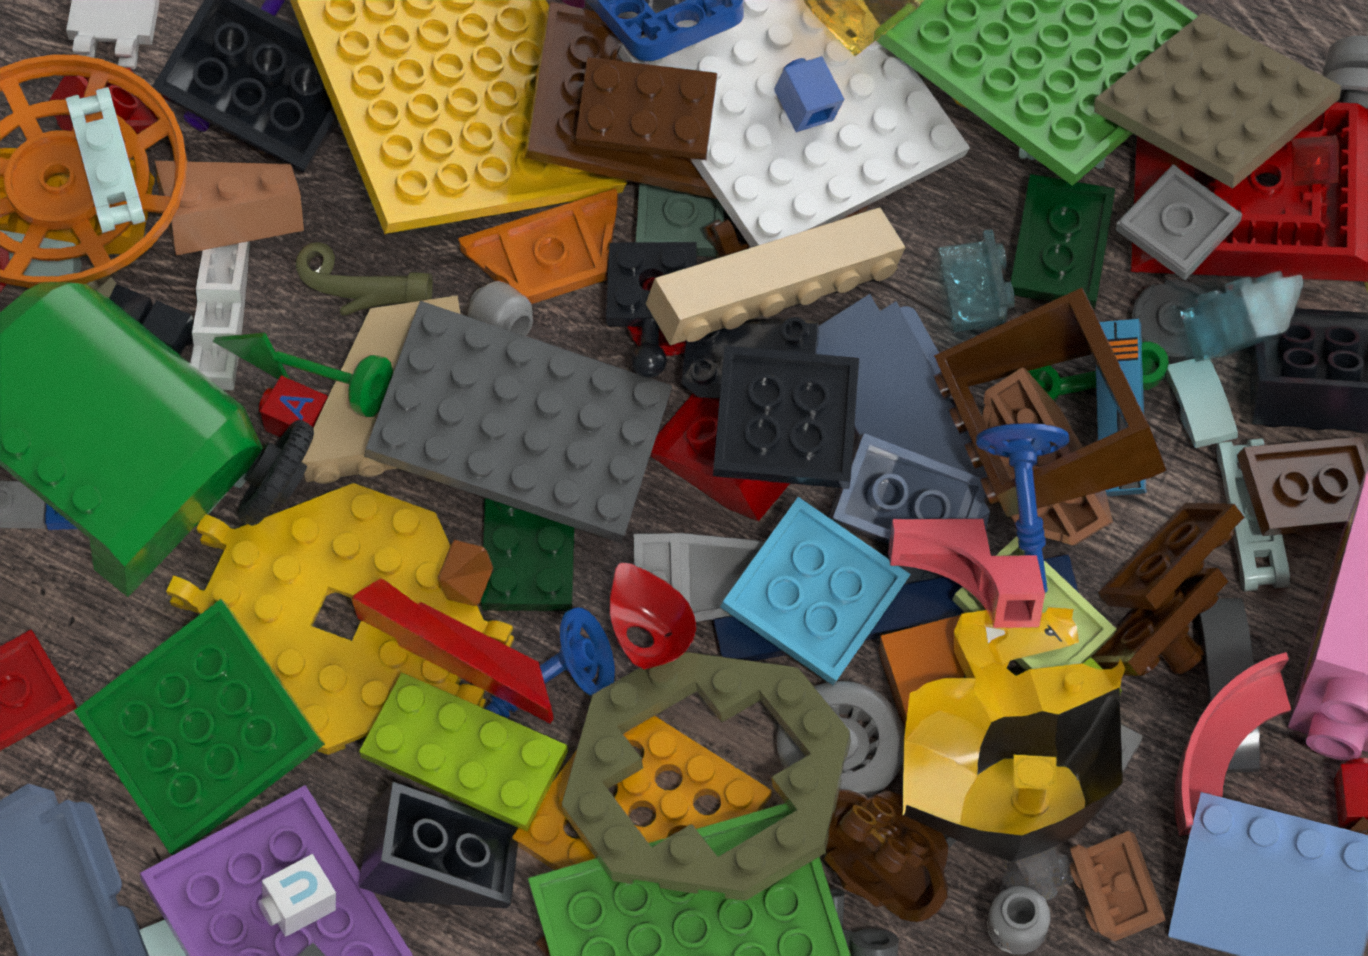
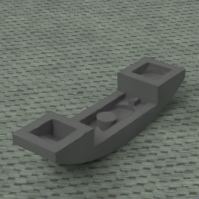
M1242 598L1218 599L1210 609L1197 614L1200 645H1203L1208 703L1237 675L1254 665L1248 621ZM1259 727L1251 732L1239 745L1226 773L1259 772Z

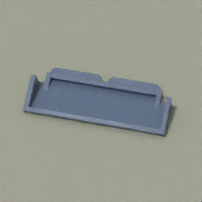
M871 294L818 326L819 342L817 354L859 358L854 427L856 437L865 433L980 478L988 476L984 466L977 469L974 468L964 444L972 441L968 431L959 434L950 415L949 409L956 406L954 399L949 397L944 400L933 376L941 372L934 357L939 352L913 308L908 306L900 308L898 303L894 302L879 311ZM983 501L977 519L984 520L986 530L990 511Z
M26 784L0 800V907L18 956H149L133 911L129 907L119 906L116 895L121 890L122 881L94 807L90 803L83 801L77 803L65 800L58 804L54 791L31 784Z

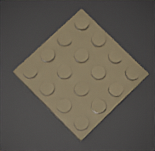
M1202 13L1095 98L1094 112L1229 187L1234 188L1340 99L1341 85Z

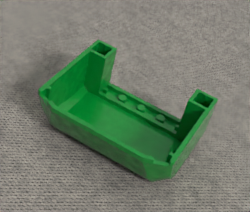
M41 282L24 291L0 312V466L89 538L93 569L125 596L129 597L250 469L263 447L244 406L109 298L86 284Z

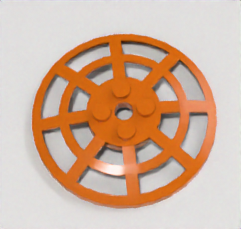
M46 55L24 59L1 67L0 92L3 91L13 113L0 121V141L18 127L21 128L27 141L14 151L9 160L0 157V176L4 177V186L7 197L0 199V217L16 212L19 217L31 225L21 243L0 231V247L14 253L5 270L0 269V282L31 288L41 282L86 284L109 276L135 261L152 247L168 228L179 208L186 185L187 157L181 129L171 108L162 95L143 78L122 66L103 59L81 55ZM49 76L89 77L84 98L97 95L96 90L106 88L108 82L123 88L139 98L158 118L157 122L136 134L130 125L116 115L128 159L134 158L137 172L136 187L142 209L146 212L163 213L146 236L125 253L111 260L104 246L110 244L125 232L132 224V221L115 225L116 230L104 232L99 236L96 235L89 222L97 212L74 127L72 131L55 130L43 133L36 120L54 115H70L66 100H52L29 106L19 83ZM102 112L85 115L86 123L103 119ZM165 136H168L175 163L171 196L147 194L150 170L145 150ZM64 173L70 176L68 181L62 186L52 187L46 184L47 180L54 174ZM122 201V202L110 204L109 206H114V207H116V206H120V205L127 204V202H126V201ZM73 228L81 243L65 248H39L48 230ZM87 255L94 268L61 276L23 275L32 259L60 261Z

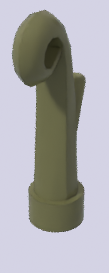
M313 242L304 246L296 258V270L300 279L306 285L322 293L355 299L340 308L342 316L376 306L430 300L433 296V277L431 273L410 272L409 275L402 276L330 275L335 263V255L327 244L321 242ZM323 256L322 265L313 271L310 268L312 258Z

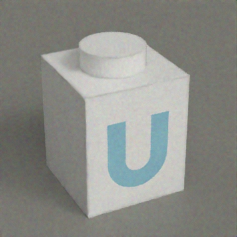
M311 854L262 880V899L258 903L267 922L271 926L278 924L286 937L335 911L336 892L314 855Z

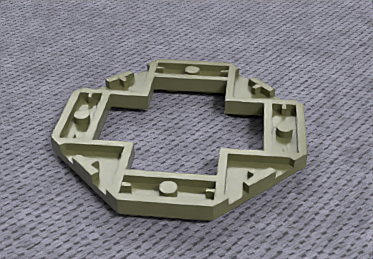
M685 652L672 662L645 670L638 668L592 695L562 801L563 814L610 878L615 882L633 884L634 880L659 883L662 889L698 894L700 889L725 893V898L746 901L825 854L831 818L835 812L842 782L841 775L845 757H847L850 747V730L798 667ZM696 691L721 723L761 700L806 756L772 776L773 788L793 813L719 857L716 856L692 824L651 847L608 790L610 787L643 769L642 758L623 734Z

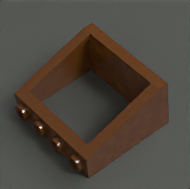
M1083 288L934 355L941 372L933 375L944 400L953 397L956 404L955 407L949 409L950 415L959 434L968 431L972 441L964 444L974 468L977 469L984 466L988 475L980 479L990 504L992 505L999 501L1007 517L1019 514L1015 479L1010 480L1000 456L986 452L976 445V436L986 430L987 427L969 387L1008 377L1022 367L1030 371L1092 355L1126 426L1123 430L1033 470L1037 509L1149 479L1167 471L1150 426Z

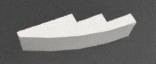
M250 241L203 250L196 285L197 307L192 330L194 346L190 364L223 390H234L239 357L217 345L213 340L215 337L242 335Z

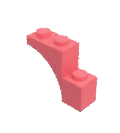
M892 519L888 550L890 566H906L927 570L960 584L982 603L990 616L993 628L1040 626L1045 590L1037 555L991 556L983 519Z

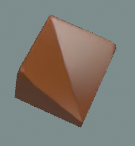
M454 540L451 543L438 575V580L447 600L478 606L493 570V565L486 549L482 546Z

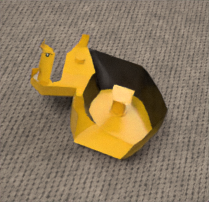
M1048 607L1046 612L1041 615L1039 627L993 628L992 621L986 610L961 614L954 630V653L966 678L939 679L926 683L917 691L910 693L904 737L903 815L978 851L1010 862L1047 851L1074 837L1123 784L1120 686L1125 668L1121 658L1118 665L1113 669H1095L1081 663L1029 669L1015 676L1006 669L1010 660L1079 643L1077 626L1072 619L1074 609Z

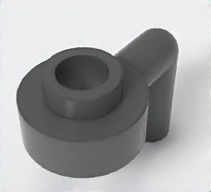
M830 889L851 956H898L899 938L890 931L871 928L853 932L843 929L845 892L841 889Z

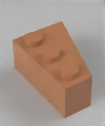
M154 161L159 195L171 196L174 185L175 163L174 161ZM187 162L185 189L179 208L168 226L176 256L304 231L301 195L291 164Z

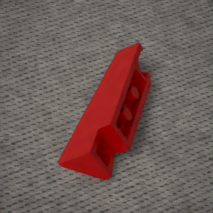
M382 578L358 591L351 598L357 618L396 638L400 647L549 724L553 721L552 707L538 661L422 602L418 605Z

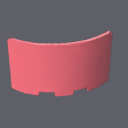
M1287 652L1269 657L1237 675L1214 697L1198 720L1185 745L1175 780L1174 806L1179 836L1190 834L1201 792L1223 797V785L1229 763L1244 739L1268 720L1291 711L1281 675V670L1289 660Z

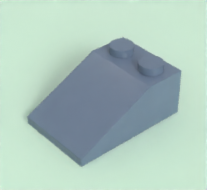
M863 433L855 439L853 445L849 489L837 488L827 517L846 530L889 544L892 519H977L986 493L980 482L982 478Z

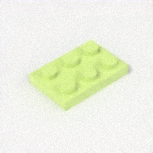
M1016 536L996 556H1025L1024 550L1019 548L1018 537ZM1045 561L1048 591L1045 593L1042 613H1045L1048 607L1074 609L1072 619L1077 626L1079 643L1014 659L1026 671L1029 669L1083 664L1116 631V628ZM964 587L956 592L953 597V601L965 613L986 610L982 603Z

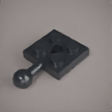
M697 242L609 243L607 327H642L641 345L634 350L631 359L635 372L642 377L653 378L660 375L666 367L667 357L665 351L659 346V326L646 305L650 291L643 289L640 285L648 278H657L697 265Z

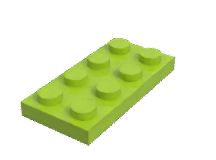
M401 672L359 753L361 758L524 831H528L568 753V747L562 742Z

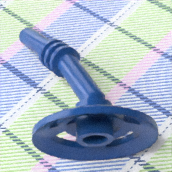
M1032 423L1008 424L986 429L976 436V445L993 455L1009 458V465L1014 467L1019 519L1015 523L1019 539L1018 545L1021 550H1024V555H1037L1046 593L1048 587L1042 551L1046 540L1043 519L1037 514L1033 466L1037 464V457L1053 453L1065 447L1069 443V433L1056 426ZM1050 441L1055 443L1056 445L1051 446Z
M580 607L568 610L564 614L560 625V651L541 664L540 669L545 684L565 670L570 672L578 686L588 695L592 696L594 693L614 683L615 664L612 649L602 626L589 611ZM581 627L587 632L590 639L584 638L580 634ZM599 666L598 680L596 684H594L592 680L595 678L597 674V667ZM494 695L489 698L490 704L484 708L505 718L510 717L509 711L515 713L518 710V707Z

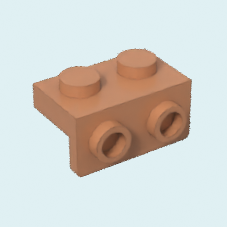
M1126 831L1089 848H1085L1080 844L1070 848L1074 860L1069 865L1076 885L1080 889H1084L1089 905L1085 906V914L1094 932H1100L1101 935L1113 941H1118L1166 920L1137 838L1133 832Z

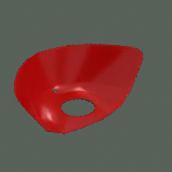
M626 562L618 564L615 568L610 595V618L617 641L624 653L634 665L643 670L678 659L693 642L697 629L695 616L689 602L678 590L651 572ZM630 627L645 629L653 637V645L648 648L634 645L627 637V630ZM670 632L672 633V635H670V636H668V637L665 636L666 634H668V633H670Z

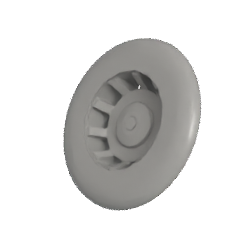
M836 681L834 686L829 682L814 686L850 730L851 742L848 755L845 757L840 789L860 793L867 796V798L882 791L898 774L904 761L905 728L897 710L879 692L859 683ZM839 714L851 715V718H841ZM862 720L867 726L863 728L858 721ZM779 724L777 749L782 766L786 769L806 756ZM875 736L876 741L870 744L869 737ZM868 755L874 756L872 760H866Z

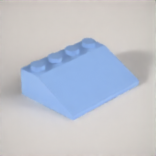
M1201 792L1188 839L1168 937L1236 956H1363L1368 939V835Z

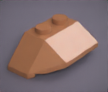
M1020 368L985 391L983 403L985 407L982 418L987 429L1008 424L1032 423L1056 426L1069 433V443L1053 453L1037 457V464L1033 466V470L1083 448L1062 410L1025 368ZM1050 441L1051 446L1056 445L1055 443ZM1000 456L1010 480L1015 479L1014 467L1009 465V458ZM1106 490L1037 509L1038 516L1043 519L1045 538L1074 546L1113 523ZM1019 514L1011 516L1015 523L1019 519Z

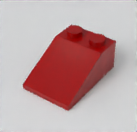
M693 393L658 433L650 457L725 508L759 522L790 483L713 476L720 398H699Z

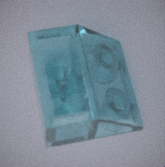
M1278 271L1257 278L1256 284L1252 283L1251 277H1247L1226 284V293L1224 294L1221 293V290H1217L1196 297V306L1180 312L1195 362L1228 356L1287 332L1304 285L1302 275L1283 278L1282 272Z

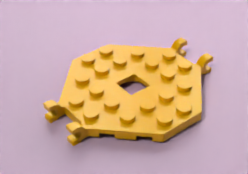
M352 483L265 517L254 526L247 524L240 528L232 529L221 520L207 514L200 521L197 532L202 534L201 544L222 549L224 552L205 591L199 590L198 587L185 579L173 576L166 590L167 595L172 596L170 604L200 615L220 599L225 601L324 741L325 745L317 751L330 755L345 749L346 744L368 736L401 672L477 706L485 707L486 699H483L485 693L483 689L470 684L459 685L462 678L400 647L396 638L363 621L360 622L352 641L313 627L326 596L332 593H339L352 598L355 593L382 578L418 605L422 602L511 647L514 642V636L511 635L512 625L495 620L487 622L483 620L478 606L447 600L438 580V575L450 548V543L435 512Z

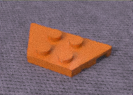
M616 188L460 237L458 238L460 250L493 280L509 284L526 296L531 304L606 281L608 278L609 243H613L618 208V192Z

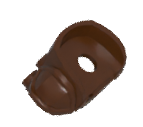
M840 789L835 812L831 818L826 847L827 855L824 860L838 874L843 889L865 898L875 907L885 906L887 910L899 916L900 919L911 922H920L931 918L940 911L948 899V885L944 869L949 846L943 833L904 816L903 796L900 794L884 791L867 798L863 794Z

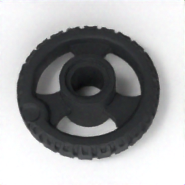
M297 420L293 422L275 445L267 442L253 462L245 477L250 486L238 509V516L243 522L251 526L260 523L277 501L284 504L296 489L307 469V465L302 460L314 437L313 427L305 421Z

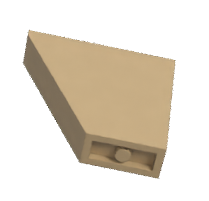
M458 295L423 301L460 314ZM420 301L370 308L341 371L353 374L354 369L362 359L369 355H380L386 357L391 362L394 373ZM339 381L335 382L313 428V440L302 460L307 465L304 473L306 482L315 481L326 484L335 482L340 477L358 474L364 477H373L382 474L385 470L397 469L364 457L379 413L373 417H364L355 413L351 409L348 400V384Z

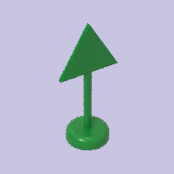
M265 332L215 337L213 340L217 345L278 380L281 375L289 378L282 365L284 364L348 384L350 407L355 413L364 417H373L379 413L393 376L391 362L386 357L380 355L365 357L356 366L353 374L280 351L275 352Z

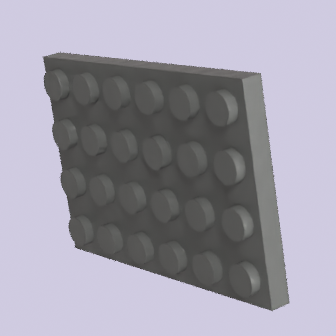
M420 301L368 441L364 457L622 543L672 386Z

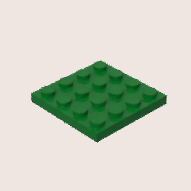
M222 599L74 710L171 855H175L195 844L325 745L233 611Z

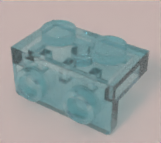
M993 230L983 231L982 242L939 247L938 258L954 332L999 326L1006 323L1008 308L1014 307V292L1011 282H1004L1002 269H1006L1005 250L1002 243H995Z

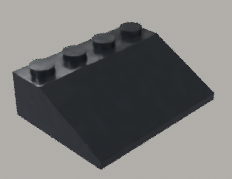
M204 0L152 86L164 99L284 163L291 164L292 167L303 173L339 123L302 30L245 0Z
M1251 305L1250 406L1252 424L1273 428L1289 426L1305 427L1312 430L1335 429L1368 433V313Z

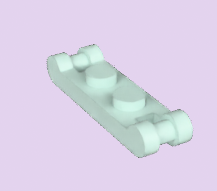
M109 87L96 90L97 95L81 99L79 95L66 98L102 233L116 230L115 225L132 221L133 225L146 222ZM102 112L103 119L86 123L85 115ZM122 201L127 202V204L112 208L109 207L110 204Z
M1262 438L1250 439L1244 445L1233 446V443L1229 441L1219 442L1216 446L1217 462L1219 469H1221L1227 504H1235L1245 517L1233 529L1239 565V579L1243 592L1258 590L1260 585L1272 584L1274 588L1289 587L1290 573L1283 536H1262L1242 471L1237 467V463H1239L1237 454L1244 447L1265 445ZM1269 556L1270 566L1256 567V557Z

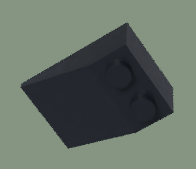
M392 782L370 809L359 888L401 902L508 908L512 900L518 842L512 837L518 830V827L491 815Z

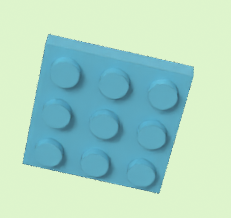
M797 497L723 600L720 607L834 686L911 574L899 566H890L889 559Z

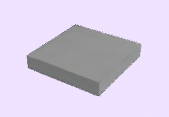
M1172 165L1117 222L1116 231L1179 277L1186 280L1241 222L1242 213L1178 167Z

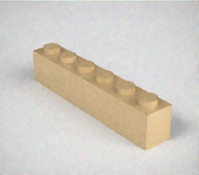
M879 207L657 277L653 282L646 305L670 345L686 340L694 342L700 340L708 333L722 328L734 329L745 321L762 315L764 317H771L781 312L784 308L799 303L808 305L818 300L821 296L836 291L845 293L855 288L858 284L873 279L876 281L887 279L897 270V265L906 247Z

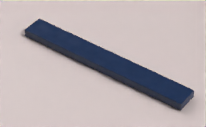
M1069 554L1044 559L1079 593ZM947 577L903 585L865 641L964 614L965 612L953 601L955 593L963 586ZM734 616L714 620L721 657L759 661L788 655Z

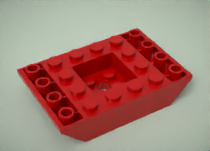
M1335 102L1234 188L1137 136L1134 204L1172 165H1175L1242 213L1241 222L1192 272L1193 275L1368 282L1367 108L1358 103ZM1262 173H1272L1278 177L1279 183L1266 187L1259 184L1255 178ZM1132 242L1131 272L1175 274Z

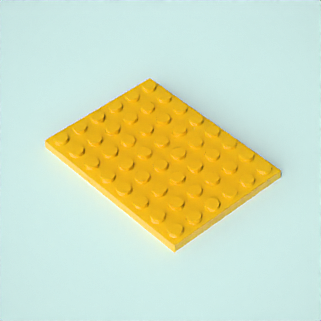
M290 0L384 234L577 201L615 188L618 193H623L627 184L625 179L525 158L546 15L549 7L546 0Z

